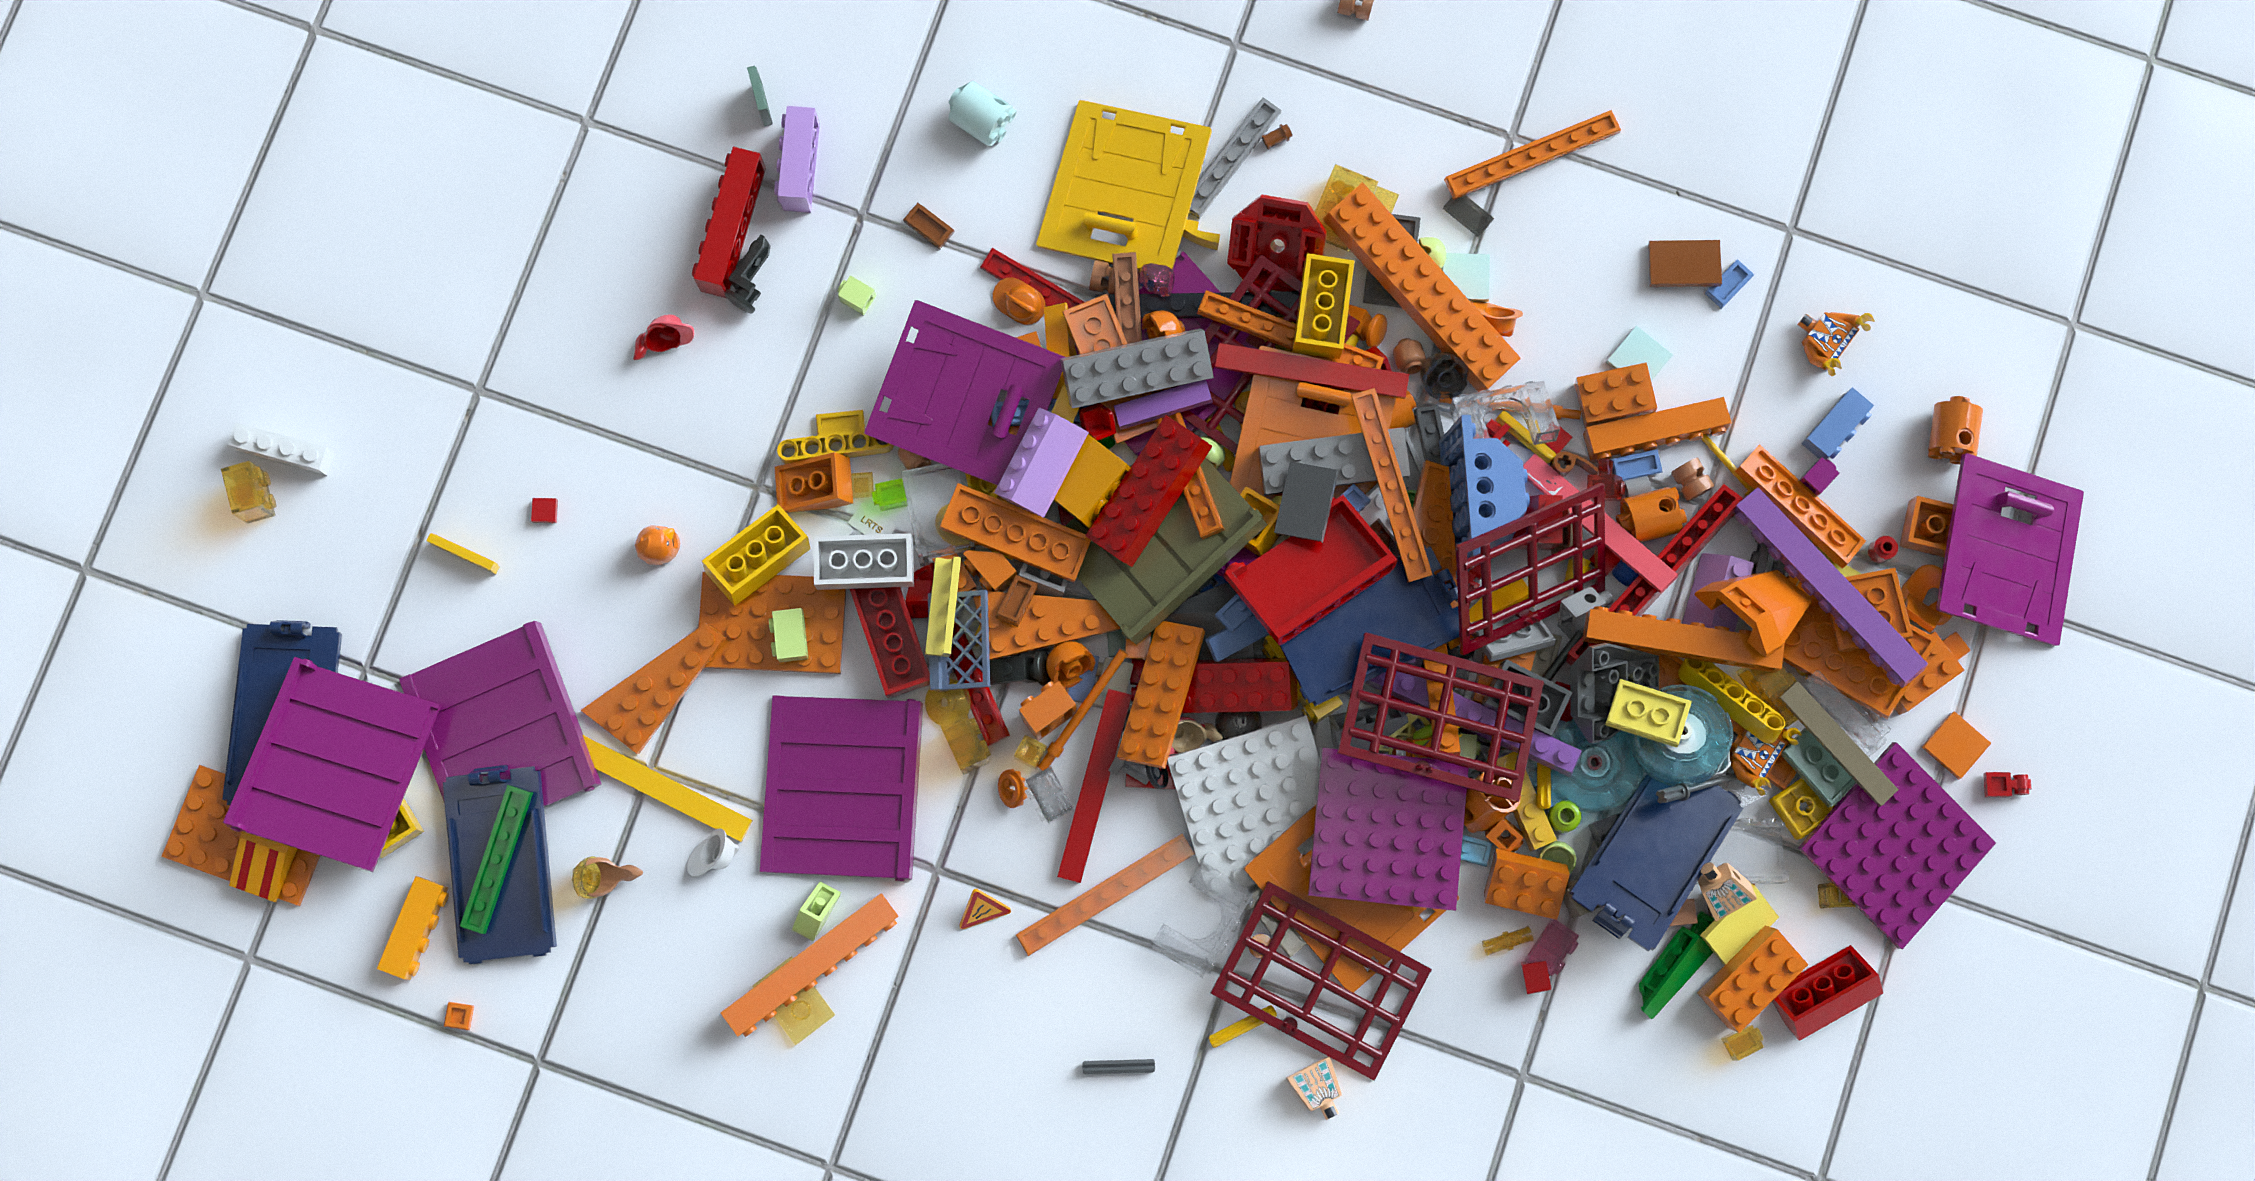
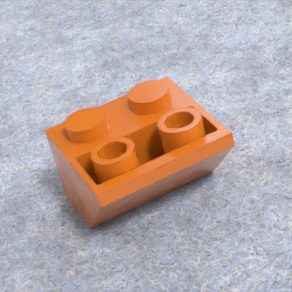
M966 550L963 553L965 568L972 577L977 575L980 578V586L984 590L1004 592L1010 587L1015 575H1017L1015 568L1002 553Z

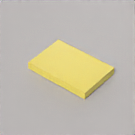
M1620 679L1605 725L1677 748L1692 701Z
M1754 885L1752 887L1757 897L1756 900L1717 922L1714 920L1700 935L1724 966L1765 925L1770 927L1779 918Z

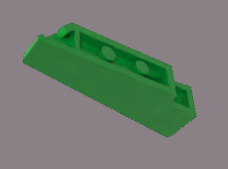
M1700 911L1697 916L1698 923L1693 924L1690 930L1682 926L1640 981L1639 992L1642 994L1643 1000L1641 1011L1650 1019L1655 1018L1713 954L1711 948L1700 936L1715 920L1713 917Z

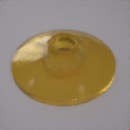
M950 679V684L958 683L957 680ZM929 688L925 697V708L928 716L936 724L945 727L961 723L967 717L971 706V699L967 689L938 692ZM943 698L947 700L946 707L942 706Z

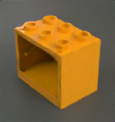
M1088 434L1053 501L1090 529L1131 467Z

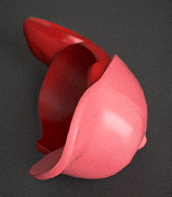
M672 314L654 319L647 327V331L637 337L633 359L639 360L644 358L647 350L664 352L690 343L694 338V328L691 325L683 324L680 318Z

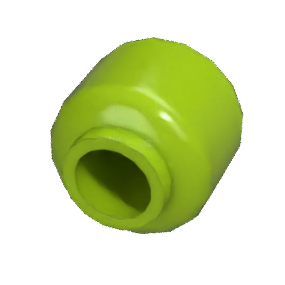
M1560 801L1549 809L1548 821L1555 831L1567 833L1579 826L1581 811L1571 801Z

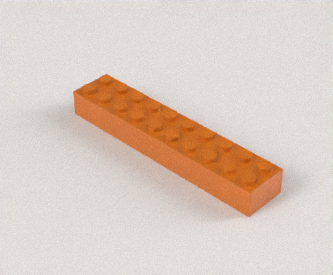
M1363 182L1323 218V221L1479 394L1488 390L1521 359Z

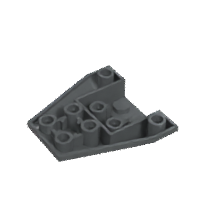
M1229 583L1218 585L1185 600L1163 621L1203 628L1205 635L1197 660H1214L1205 639L1226 628L1215 617V614L1237 593ZM1253 643L1224 659H1254Z
M1603 643L1588 647L1570 667L1571 716L1589 743L1593 744L1608 740L1621 731L1605 725L1620 679L1659 691V655Z

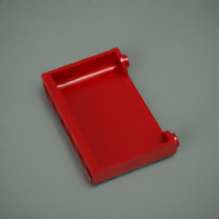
M1341 495L1337 499H1332L1323 543L1289 537L1248 565H1245L1244 562L1232 563L1225 570L1224 578L1278 645H1282L1388 575L1395 568L1397 558L1347 498Z

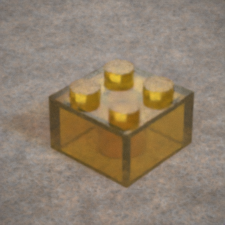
M250 461L221 469L231 512L234 516L246 523L276 516L274 508L277 507L276 500L273 494H270L268 486L271 485V481L266 471L264 472L259 466Z
M965 714L940 726L963 775L990 763L987 757L991 756L985 740L979 741L977 735L981 734L975 718L969 719L968 715Z

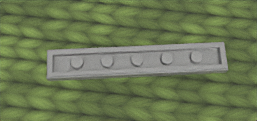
M1262 97L1198 181L1189 213L1198 219L1203 216L1262 139L1261 136L1265 135L1281 114V109Z

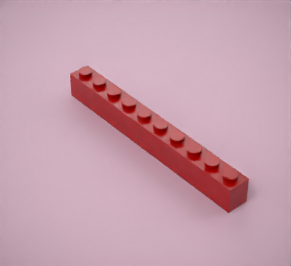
M1723 484L1657 557L1679 575L1734 516L1736 505L1743 498ZM1638 576L1611 605L1608 612L1618 613L1619 610L1632 612L1633 616L1641 617L1661 593L1641 576ZM1582 637L1568 652L1566 662L1572 666L1588 647L1598 644L1582 642Z

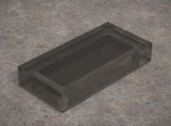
M1466 195L1455 200L1451 197L1443 207V210L1478 238L1494 220L1490 214Z

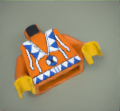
M1825 312L1817 321L1808 314H1805L1797 325L1808 332L1801 343L1804 346L1809 363L1823 370L1827 369L1830 376H1835L1834 367L1842 369L1838 358L1860 330L1858 327L1861 325L1864 331L1871 330V326L1866 322H1875L1872 314L1864 313L1860 316L1848 313Z
M1730 728L1722 740L1734 747L1730 752V761L1737 779L1751 788L1756 787L1758 794L1764 796L1765 791L1760 787L1765 785L1771 788L1766 776L1786 746L1785 740L1787 739L1792 745H1798L1799 742L1791 739V737L1795 734L1801 736L1800 731L1797 728H1789L1788 730L1783 728L1774 743L1768 744L1760 741L1746 729L1740 735Z

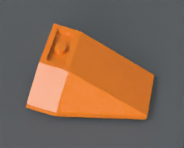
M1778 570L1712 582L1694 594L1710 610L1725 604L1752 627L1753 630L1747 642L1764 657H1767L1783 646L1812 603V599Z

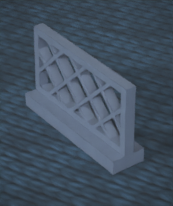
M987 590L957 592V600L961 604L955 610L954 621L961 629L954 638L952 637V647L955 644L962 653L955 661L949 657L929 655L930 690L944 692L990 687ZM928 593V621L931 603V593ZM981 596V606L976 611L967 605L973 597ZM964 608L972 614L965 624L957 618ZM975 619L981 622V630L976 636L968 629ZM964 632L973 638L965 649L957 642ZM976 643L982 647V654L977 660L969 653ZM965 656L974 663L966 673L958 666ZM977 667L983 672V682L975 683L969 677ZM956 669L963 677L957 684H950L949 675Z

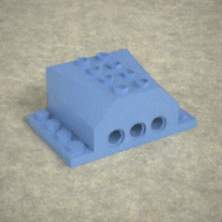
M1461 415L1439 440L1441 465L1449 467L1450 505L1451 511H1453L1452 530L1455 536V549L1456 545L1523 517L1530 503L1529 493H1526L1525 490L1528 474L1527 470L1523 467V461L1497 438L1473 439L1476 434L1475 423H1472L1471 415ZM1515 532L1490 542V549L1511 540ZM1480 547L1467 552V559L1479 554Z

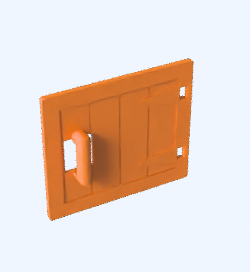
M1260 346L1259 350L1320 359L1266 346ZM1253 374L1230 484L1239 494H1241L1245 487H1248L1271 501L1275 496H1282L1283 493L1264 495L1258 447L1362 433L1351 399V395L1359 392L1346 389L1340 391L1304 382ZM1377 395L1387 429H1389L1396 398ZM1302 398L1339 405V413L1337 415L1301 407ZM1377 481L1355 485L1366 494L1377 484ZM1352 484L1335 486L1333 498L1337 499Z
M1316 804L1244 867L1245 872L1262 892L1266 882L1269 881L1399 952L1446 911L1432 908L1435 912L1423 922V919L1419 916L1427 909L1419 907L1417 912H1411L1404 905L1308 896L1312 849L1307 854L1302 855L1297 848L1314 834ZM1272 895L1270 901L1277 909L1286 912L1289 903ZM1300 909L1297 910L1294 918L1335 940L1338 939L1341 931ZM1296 930L1325 964L1332 949ZM1349 937L1346 946L1369 958L1374 956L1379 961L1378 963L1386 965L1391 960L1388 956L1352 937ZM1340 954L1331 973L1344 988L1354 993L1376 972L1372 970L1367 971L1363 965Z

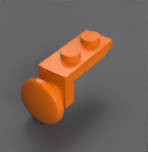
M1349 304L1348 314L1360 321L1353 334L1361 341L1365 342L1366 340L1368 347H1378L1387 332V318L1380 313L1372 318L1366 309Z

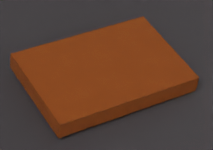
M1720 240L1649 241L1650 287H1714L1722 285Z

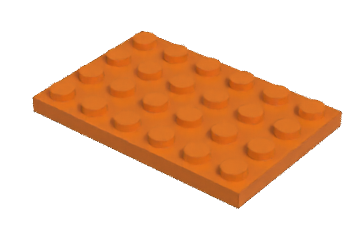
M702 572L699 627L707 623L726 637V640L704 668L841 674L846 589L817 590L814 586L813 576L776 575L734 606L707 574ZM801 608L804 611L809 659L779 662L777 656L773 657L771 642H775L774 633H770L769 619L773 618L772 611Z
M1799 582L1797 587L1807 594L1801 586L1802 583ZM1813 594L1811 596L1808 595L1812 599V603L1785 641L1783 661L1888 720L1912 681L1903 688L1899 684L1894 685L1888 679L1887 672L1881 666L1877 667L1870 660V654L1864 648L1839 652L1829 613L1824 612L1820 608L1819 601ZM1911 625L1913 638L1906 641L1926 661L1937 644L1938 639Z
M199 765L161 857L230 881L242 831H233L223 823L230 805H227V801L222 800L225 774ZM297 849L278 899L298 906L301 905L320 855Z

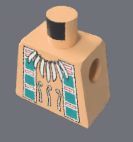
M1709 862L1701 868L1703 875L1699 878L1698 883L1716 922L1757 899L1751 883L1729 863H1723L1715 867L1713 863Z
M1327 1056L1286 1077L1309 1111L1320 1107L1326 1120L1339 1114L1333 1100L1342 1096L1330 1057Z

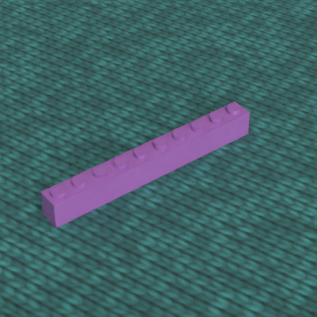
M1756 488L1736 505L1734 513L1736 514L1735 518L1743 526L1747 525L1752 530L1751 534L1759 543L1763 542L1769 548V554L1775 560H1780L1785 565L1786 572L1792 578L1796 577L1802 583L1801 586L1808 595L1811 596L1813 594L1819 601L1820 608L1824 612H1830L1836 618L1835 622L1838 627L1843 631L1847 630L1853 636L1852 640L1860 649L1864 648L1870 654V660L1877 667L1881 666L1887 672L1888 679L1894 685L1899 684L1903 688L1925 670L1928 663L1759 488Z
M1396 671L1391 695L1407 703L1429 708L1425 679ZM1386 673L1365 682V684L1382 691ZM1453 692L1456 716L1494 726L1497 715L1496 711ZM1506 716L1504 729L1522 734L1524 724ZM1466 729L1491 741L1492 739L1491 735ZM1534 729L1528 758L1571 778L1581 757L1582 750ZM1502 739L1500 746L1518 753L1520 743Z

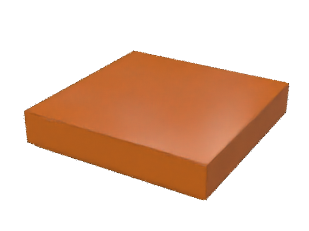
M1953 711L1925 742L1922 748L1959 780L1991 745V742Z

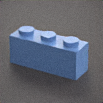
M1852 387L1801 444L1819 459L1821 457L1824 459L1829 457L1834 459L1842 450L1839 445L1844 440L1848 442L1857 433L1854 428L1859 423L1863 425L1871 417L1872 414L1869 411L1874 405Z

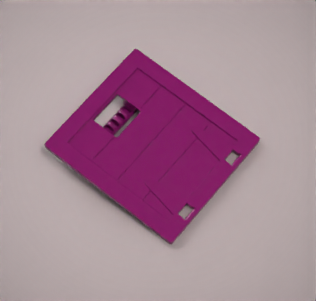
M915 300L864 433L998 485L1038 408L1048 411L1063 372L1060 359L1065 358V356L922 301ZM911 327L918 330L914 343L906 341ZM1003 389L1008 392L996 424L992 427L988 425L999 393ZM885 396L892 399L887 413L879 411ZM1022 397L1029 399L1030 401L1017 435L1008 433L1020 399Z
M1962 454L1936 610L2051 646H2059L2084 491L1972 454ZM2005 487L2035 496V499L2010 491L2005 492ZM2013 507L2031 513V525L2001 516L2002 508ZM1965 605L1973 607L1972 614L1963 612ZM2027 624L2035 626L2034 633L2025 631Z

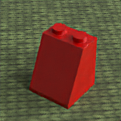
M1563 495L1529 496L1530 503L1524 516L1562 500ZM1563 511L1536 522V528L1563 517ZM1527 527L1516 531L1513 538L1527 533ZM1563 528L1538 538L1537 550H1553L1561 545ZM1527 544L1515 549L1527 550Z

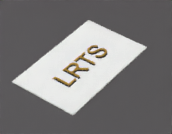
M863 502L848 522L849 525L864 535L892 534L897 527L893 522Z

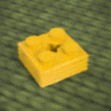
M1802 778L1769 799V803L1795 840L1802 839L1811 833L1835 807L1833 805L1828 808ZM1799 802L1807 803L1808 806L1805 808L1806 811H1801L1799 809Z

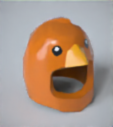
M651 525L643 528L635 542L637 557L649 565H663L670 562L676 557L680 549L678 534L674 532L673 528Z

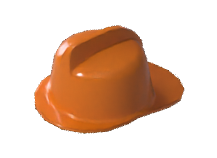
M1014 277L1005 278L995 286L993 302L996 308L1016 322L1024 325L1038 322L1044 315L1045 300L1042 294L1023 281Z
M1471 302L1501 336H1512L1516 319L1523 316V312L1517 309L1505 308L1487 302Z

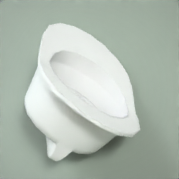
M716 829L691 853L687 863L689 875L699 877L710 869L720 870L726 868L739 851V847L726 838V833L723 829Z

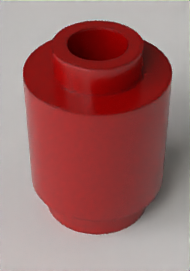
M1881 536L1868 547V555L1876 563H1884L1893 558L1898 552V544L1890 536Z

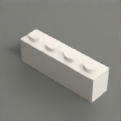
M236 422L228 445L238 452L326 476L335 454L327 447Z

